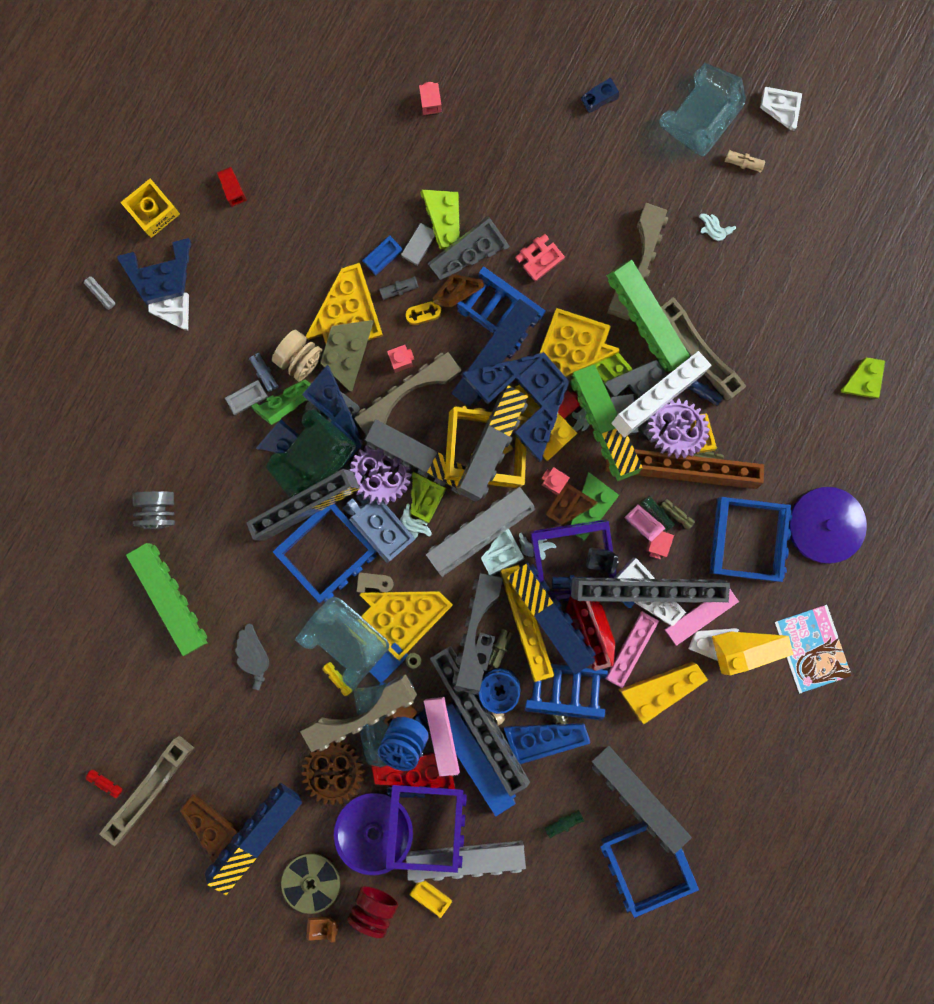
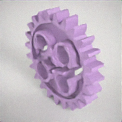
M680 399L676 403L671 400L647 419L648 424L646 428L650 429L647 435L653 436L650 442L657 443L654 447L655 449L661 447V453L668 451V457L672 453H675L677 459L680 454H682L683 458H686L688 453L690 456H693L695 451L698 453L701 447H704L705 441L709 438L707 434L710 429L706 427L709 422L703 421L706 415H699L701 409L694 410L695 404L688 406L687 400L684 404H681ZM663 419H665V420H667V421L669 422V424H668V426L666 427L665 432L663 433V435H661V436L659 437L660 431L663 429V427H664V425H665V423H666V422L663 420ZM696 420V425L690 433L692 437H689L687 435V432L689 431L691 424Z
M365 446L364 451L359 450V456H354L353 460L355 462L350 464V467L353 469L349 470L353 471L360 487L357 495L363 493V500L369 497L371 504L374 499L377 500L378 505H380L382 500H384L386 505L389 503V499L395 502L396 496L401 498L402 492L405 493L407 491L406 486L410 484V481L407 479H410L412 474L406 472L410 469L400 464L402 460L396 457L392 460L384 456L383 450L377 448L375 451ZM383 461H389L391 463V467L384 465ZM364 464L372 465L373 469L368 474L371 478H366L361 484V475L364 476L367 471ZM400 465L398 472L393 477L396 484H390L387 479L390 478L392 472L389 471H393L395 467ZM369 479L370 482H375L377 484V488H373L369 485Z

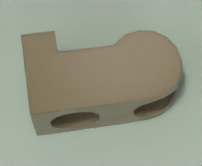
M359 573L357 592L365 593L366 588H376L381 592H389L392 590L394 582L391 577L386 575Z

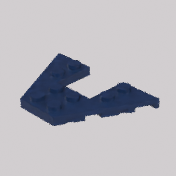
M543 352L462 373L461 375L487 404L514 379L522 386L540 408L513 434L538 462L542 461L547 442L550 439V433L557 419L559 407L562 404L565 390H567L569 380Z
M327 365L302 395L331 419L330 423L310 444L285 422L280 420L257 446L258 450H268L275 452L276 455H286L294 460H304L315 463L316 466L328 467L331 470L339 471L362 446L363 441L331 369Z

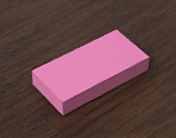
M639 505L624 517L628 523L649 541H653L665 529L660 522Z

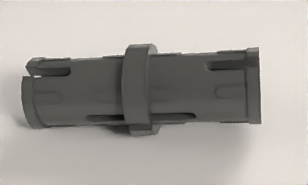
M414 276L401 282L395 281V284L379 288L382 299L385 300L398 294L401 296L404 292L419 287Z

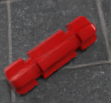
M95 770L88 772L86 776L87 781L94 782L95 786L106 793L110 792L109 795L114 798L121 794L123 789L117 784L114 786V782L103 775L99 776V773Z

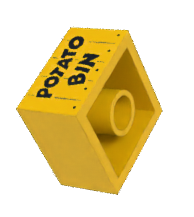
M151 178L121 202L151 238L180 215Z

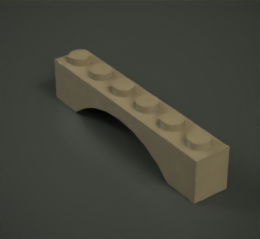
M649 203L645 204L637 224L642 243V256L638 271L645 281H647L650 270H648L649 263H653L656 252H653L655 245L659 246L662 239L660 234L661 228H665L669 218L666 217V209ZM615 291L607 314L629 320V312L625 305L619 301V295Z
M674 297L661 306L690 357L699 351L712 365L704 375L716 390L724 396L723 398L726 402L746 387L735 371L720 360L708 347L694 328L686 311Z
M449 352L446 354L440 353L434 358L432 364L423 365L418 370V374L415 376L409 375L403 380L401 386L392 387L387 392V396L375 399L372 402L373 406L368 409L363 408L357 412V417L354 419L364 433L367 434L375 419L386 424L392 409L406 394L426 385H446L462 374V370Z
M406 674L389 682L378 702L365 713L342 720L322 717L306 725L300 733L311 752L317 749L320 752L329 747V743L333 741L338 743L345 739L346 734L350 732L356 734L363 729L362 726L366 724L371 726L377 723L383 715L389 717L396 712L397 708L410 706L414 703L413 700L417 694Z
M181 736L173 739L146 778L111 818L99 835L114 847L121 842L189 756L194 747Z

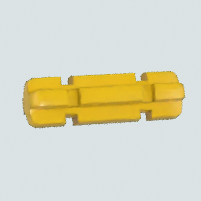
M331 662L327 663L322 668L326 675L329 674V678L338 689H341V693L344 696H348L353 691V688L346 684L347 681L338 670L334 669L335 667Z

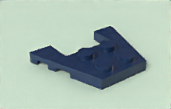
M189 238L172 242L175 260L139 269L134 252L117 256L146 305L184 296L187 277L186 268L190 257L189 248H191Z

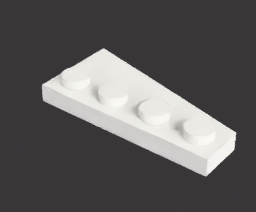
M634 557L614 577L655 579L639 560ZM635 602L671 626H674L686 613L677 602Z

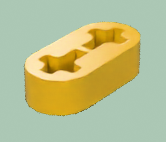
M434 302L413 306L406 311V320L410 325L434 321L440 317L441 307L434 304ZM430 307L437 309V311H435V315H432L431 313L425 314L424 312L430 311ZM412 312H415L416 314H423L417 316V320L415 321L413 320V318H409L410 316H412Z

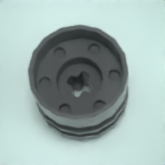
M152 491L132 493L133 506L142 508L141 512L133 513V517H142L141 521H133L134 527L164 529L175 525V520H166L167 516H175L174 512L165 510V507L174 505V492Z

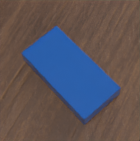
M388 236L362 262L376 276L403 249L391 236Z
M394 642L391 648L400 655L403 650ZM387 650L368 671L382 683L406 659L408 654L406 653L398 660Z

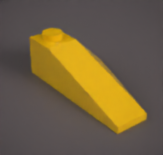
M519 384L515 389L528 396L526 400L527 408L520 415L529 419L540 407ZM558 413L555 425L550 433L549 442H547L543 454L546 461L550 460L577 434Z
M729 631L712 636L721 674L724 675L745 672L794 655L789 636Z

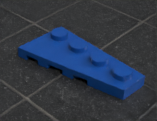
M584 723L504 727L510 748L520 764L590 744Z

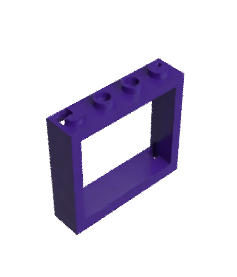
M603 519L530 531L535 567L539 572L537 576L542 582L544 577L538 540L602 530L604 549L613 552L609 521ZM616 569L614 574L608 573L609 578H614L617 575ZM569 589L549 591L552 598L556 597L558 600L564 599L569 601L571 596Z
M392 785L386 868L458 873V868H462L463 856H459V849L464 845V835H460L461 827H465V815L462 814V806H466L467 797L466 794H463V790ZM400 792L456 796L452 866L394 862Z

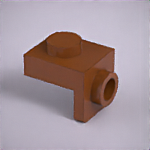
M331 917L308 918L306 933L308 940L328 939L331 943L335 942V937L338 934V925Z

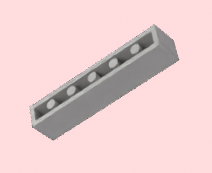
M520 487L511 489L506 494V497L493 502L491 508L478 513L473 521L463 524L455 534H449L440 545L431 547L426 556L443 577L535 510L534 505Z
M523 841L460 847L459 856H463L462 868H458V873L407 870L408 881L413 880L415 883L423 882L429 878L439 881L443 880L444 877L450 876L453 879L463 878V875L470 874L472 877H479L483 873L499 875L502 874V871L519 873L522 872V869H526ZM453 847L409 851L406 861L407 863L452 866Z

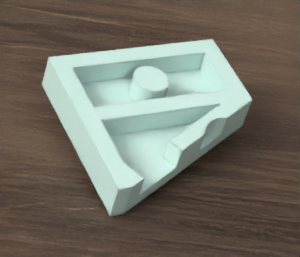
M509 529L494 540L489 550L481 558L491 576L524 559Z

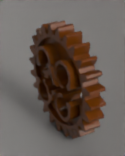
M333 741L323 751L319 752L318 749L317 752L309 751L312 757H305L308 763L302 765V767L306 768V771L302 772L301 775L306 776L307 779L303 780L302 783L309 784L305 790H312L311 797L318 795L317 802L323 798L324 805L329 800H331L332 805L336 804V800H338L339 804H342L344 802L343 797L349 801L351 799L350 794L355 796L357 794L355 789L361 788L358 782L364 781V778L360 777V774L365 772V770L360 769L364 762L357 761L361 755L354 756L355 748L350 751L348 750L350 744L342 747V741L338 742L337 745ZM340 757L345 758L347 762L345 768L341 767L338 763ZM321 758H325L327 761V767L321 769V772H327L332 769L333 771H343L355 765L352 770L355 779L351 775L345 777L347 781L346 787H342L339 784L340 777L345 776V773H339L334 776L333 774H324L312 780L315 774L313 770L321 768L319 763ZM321 778L327 780L328 785L326 788L320 785Z

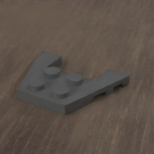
M652 360L629 372L604 381L603 384L612 397H616L628 385L636 397L640 398L668 374L657 360ZM646 420L638 427V430L646 440H650L652 436L647 435L650 429L646 428L648 424Z

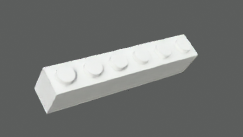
M698 351L619 413L611 424L625 438L699 379L712 365Z

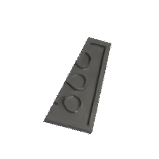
M487 216L431 260L428 265L441 280L462 270L463 267L470 264L473 265L478 260L487 256L490 257L496 254L495 252L502 249L505 250L510 246L490 217Z

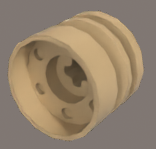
M293 330L278 345L273 354L272 362L281 369H286L290 366L288 374L294 375L297 381H302L315 368L323 350L319 346L315 347L313 342L305 345L307 338L297 330Z

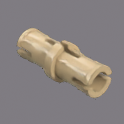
M731 150L728 151L725 162L741 166L740 168L742 169L749 168L759 171L760 173L765 165V160L750 157V154L747 153L743 155Z

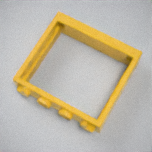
M455 406L449 411L444 479L460 481L465 471L454 468L457 419L487 423L492 412H486L483 408L467 409L466 406ZM519 416L518 420H520L517 429L528 420V417ZM517 437L515 442L514 476L496 474L494 479L489 481L488 485L518 488L525 484L526 447Z

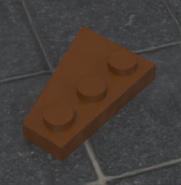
M195 794L190 797L180 810L192 831H195L203 848L205 847L210 855L209 858L214 863L220 852L226 848L239 830Z

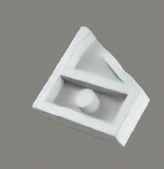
M765 87L760 108L791 131H795L802 93Z
M184 293V296L149 304V312L183 330H188L189 294Z
M739 629L697 631L694 633L688 649L718 661L712 636L729 631L738 632Z

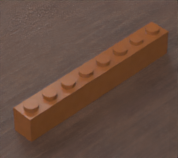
M634 449L642 465L641 471L635 475L758 489L764 483V464L688 455L686 458L680 455L677 459L675 454L668 457V453ZM606 459L605 472H610V463L608 459Z

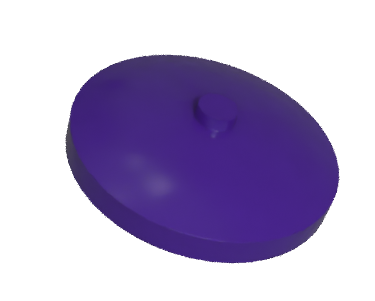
M834 487L813 489L802 495L791 509L792 520L789 521L788 527L791 531L790 538L796 549L812 561L819 563L844 561L858 551L865 539L867 522L863 508L851 494Z
M379 793L361 795L350 801L337 818L334 828L336 850L343 862L358 873L380 875L393 870L386 868L391 807L390 796ZM400 803L394 862H402L405 859L413 839L411 819Z

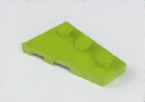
M421 190L420 193L422 198H424L427 214L430 215L439 248L446 249L460 238L458 192Z

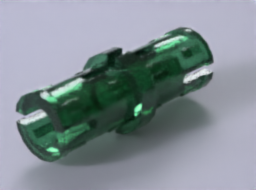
M650 495L641 502V505L646 508L650 515L664 526L665 532L675 525L665 514V510L660 508Z
M577 810L564 818L563 816L560 817V820L544 828L551 839L564 831H570L569 828L584 822L580 811Z

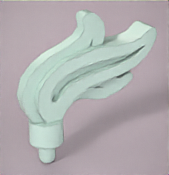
M707 214L699 215V218L705 223V227L701 229V234L707 233L714 240L721 241L736 229V226L721 228L717 217L713 214L711 216Z
M584 408L578 413H572V417L577 419L576 424L572 427L575 431L581 428L582 431H585L589 427L586 420L587 413Z
M407 504L400 519L401 523L414 538L418 537V532L431 536V530L425 526L428 523L422 519H413L411 517L410 504Z
M519 533L522 553L533 557L532 543H529L527 538L523 537L522 533ZM547 539L538 540L542 560L546 556L545 550L556 548V545L551 542L543 543Z

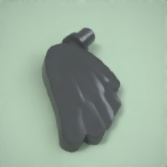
M247 624L245 630L239 632V639L235 649L239 657L237 664L247 673L254 675L253 679L255 680L252 689L260 690L262 681L265 680V677H263L264 672L269 667V659L253 625Z

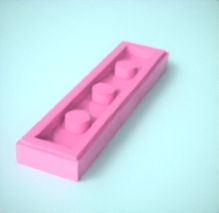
M730 589L729 603L703 602L681 617L674 626L670 625L664 630L677 646L739 601Z
M641 611L614 660V666L610 667L608 675L605 677L606 680L623 688L659 622L657 619Z
M444 697L425 699L424 705L439 776L458 775L460 771Z

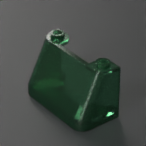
M309 410L303 415L302 424L306 428L287 452L273 454L265 465L290 498L335 474L356 448V445L349 437L315 410Z

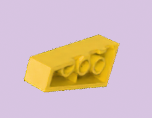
M690 662L618 690L639 721L645 724L708 679L696 663Z

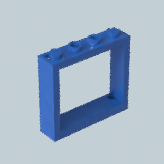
M727 497L717 498L709 574L783 582L785 573H787V569L784 567L785 559L788 558L789 550L786 548L787 540L790 539L791 531L788 529L789 521L792 520L791 505ZM729 505L779 511L772 575L722 569Z
M335 503L313 514L273 551L319 603L323 601L327 603L335 596L333 592L337 588L341 590L349 583L347 579L351 575L355 577L363 570L361 566L365 562L369 564L377 557L375 554L377 551ZM333 511L368 551L320 594L284 554Z
M644 821L602 838L603 845L600 846L604 857H609L611 864H608L612 876L616 875L619 881L615 883L619 894L624 893L626 900L623 903L627 913L631 911L634 918L699 890L681 848L674 855L686 882L634 904L610 845L645 831L648 825Z

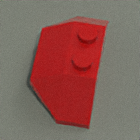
M570 596L565 613L567 612L571 617L573 628L575 630L579 629L584 636L582 641L585 645H590L596 654L594 656L595 662L590 665L591 668L596 671L614 666L615 640L603 606L598 601H577Z

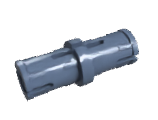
M257 353L255 357L254 355L251 356L249 360L257 371V377L261 378L267 391L270 392L272 389L278 388V384L270 373L271 369L266 366L261 354Z

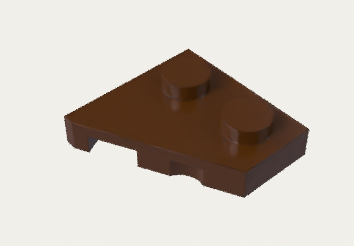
M452 274L433 297L434 304L452 307L484 287L483 280Z
M566 483L546 515L563 526L596 506L598 502Z

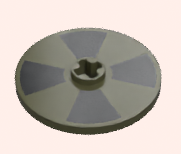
M315 853L300 855L288 864L281 880L282 893L287 903L299 912L307 914L321 912L327 909L338 895L340 889L338 870L323 855ZM313 879L315 887H308L306 880L311 881Z

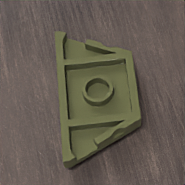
M373 320L331 327L321 364L324 367L328 365L333 376L349 391L353 390L372 329Z

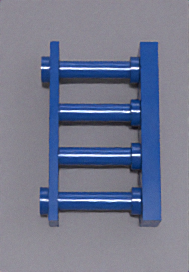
M484 266L479 272V278L483 280L484 287L472 294L465 304L461 301L457 303L458 312L461 315L471 317L493 334L519 299H522L540 313L537 316L540 318L539 321L546 311ZM492 286L496 289V294L479 315L471 307L485 288ZM506 296L511 300V305L495 326L486 319L501 298ZM519 342L515 347L517 351L520 349L521 346Z
M551 664L554 672L552 700L550 702H542V699H540L542 681H538L533 684L532 698L525 703L524 711L602 721L605 717V709H600V706H598L600 678L605 679L608 671L603 669L595 671L592 668H585L575 675L569 666ZM562 674L573 675L572 696L569 705L561 704V701H559ZM581 676L592 677L591 703L588 707H582L579 703Z

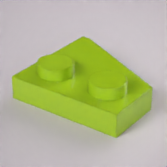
M619 353L595 364L602 381L613 379L620 374L632 370Z
M864 358L858 369L850 377V380L841 389V393L875 399L879 398L885 361Z
M413 472L411 514L429 523L446 488Z

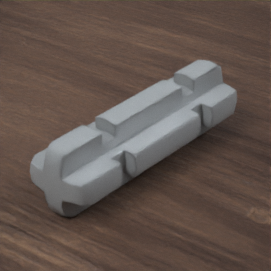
M90 276L84 281V284L102 302L105 308L109 310L115 306V302L97 284L94 278Z

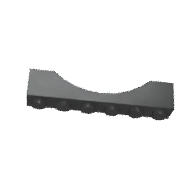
M480 573L479 579L474 580L472 590H475L476 593L475 597H471L469 608L472 609L471 616L467 615L465 627H468L467 634L462 636L461 645L464 646L463 653L459 652L457 664L460 665L459 672L455 671L452 682L456 684L455 690L476 695L480 692L484 671L476 654V629L482 616L498 601L503 578Z

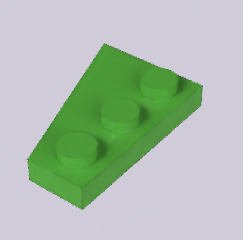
M303 380L284 389L283 394L276 397L272 395L266 398L267 402L261 405L255 403L251 407L254 412L272 425L280 421L290 411L295 410L302 402L308 400L302 394L311 383Z
M588 472L582 493L597 501L598 504L574 518L570 525L601 520L619 495ZM591 532L576 535L585 541Z

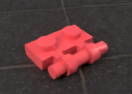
M543 234L540 238H535L530 246L524 247L520 250V254L515 257L519 263L524 259L528 261L523 268L535 282L565 258L554 243L548 247L544 244L549 240L546 234ZM540 249L541 252L537 256L533 257L532 253L535 250Z

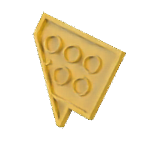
M360 263L341 269L306 335L308 340L323 335L326 344L332 326L368 320L374 321L368 340L383 336Z
M556 308L540 353L544 352L567 378L573 375L575 371L594 365L619 353V348L605 344L611 328L610 325Z
M439 591L361 593L360 596L371 607L358 621L388 651L400 660L453 604ZM394 642L403 650L400 655L391 648Z

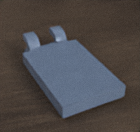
M361 493L356 497L363 504L361 507L357 505L354 499H351L343 509L352 515L349 520L385 562L388 563L410 545L415 538L383 501L378 505L377 500L374 499L371 504L370 498L367 497L363 500L364 494Z

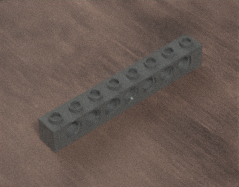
M572 577L571 597L577 601L729 603L730 583L712 579Z
M450 646L431 657L433 665L509 796L511 797L527 788L530 783L527 775L489 710L482 705L479 694L455 690L456 684L452 682L455 671L459 672L460 665L457 664L458 657L453 648Z

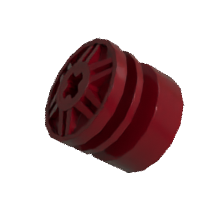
M363 886L356 898L358 905L352 907V913L349 914L347 921L349 925L360 933L374 938H384L387 928L390 926L388 919L393 918L399 903L395 898L382 890Z

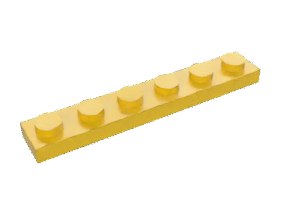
M517 565L500 570V574L503 578L502 581L535 683L554 677V673L537 620L507 578L508 575L520 568Z

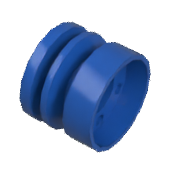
M504 668L489 671L481 682L479 699L482 705L490 712L496 714L507 713L512 710L518 703L521 691L517 676ZM500 685H503L504 691L498 693L496 687H500Z
M397 717L391 721L378 748V755L388 766L401 771H410L418 764L428 740V732L422 724L412 718Z

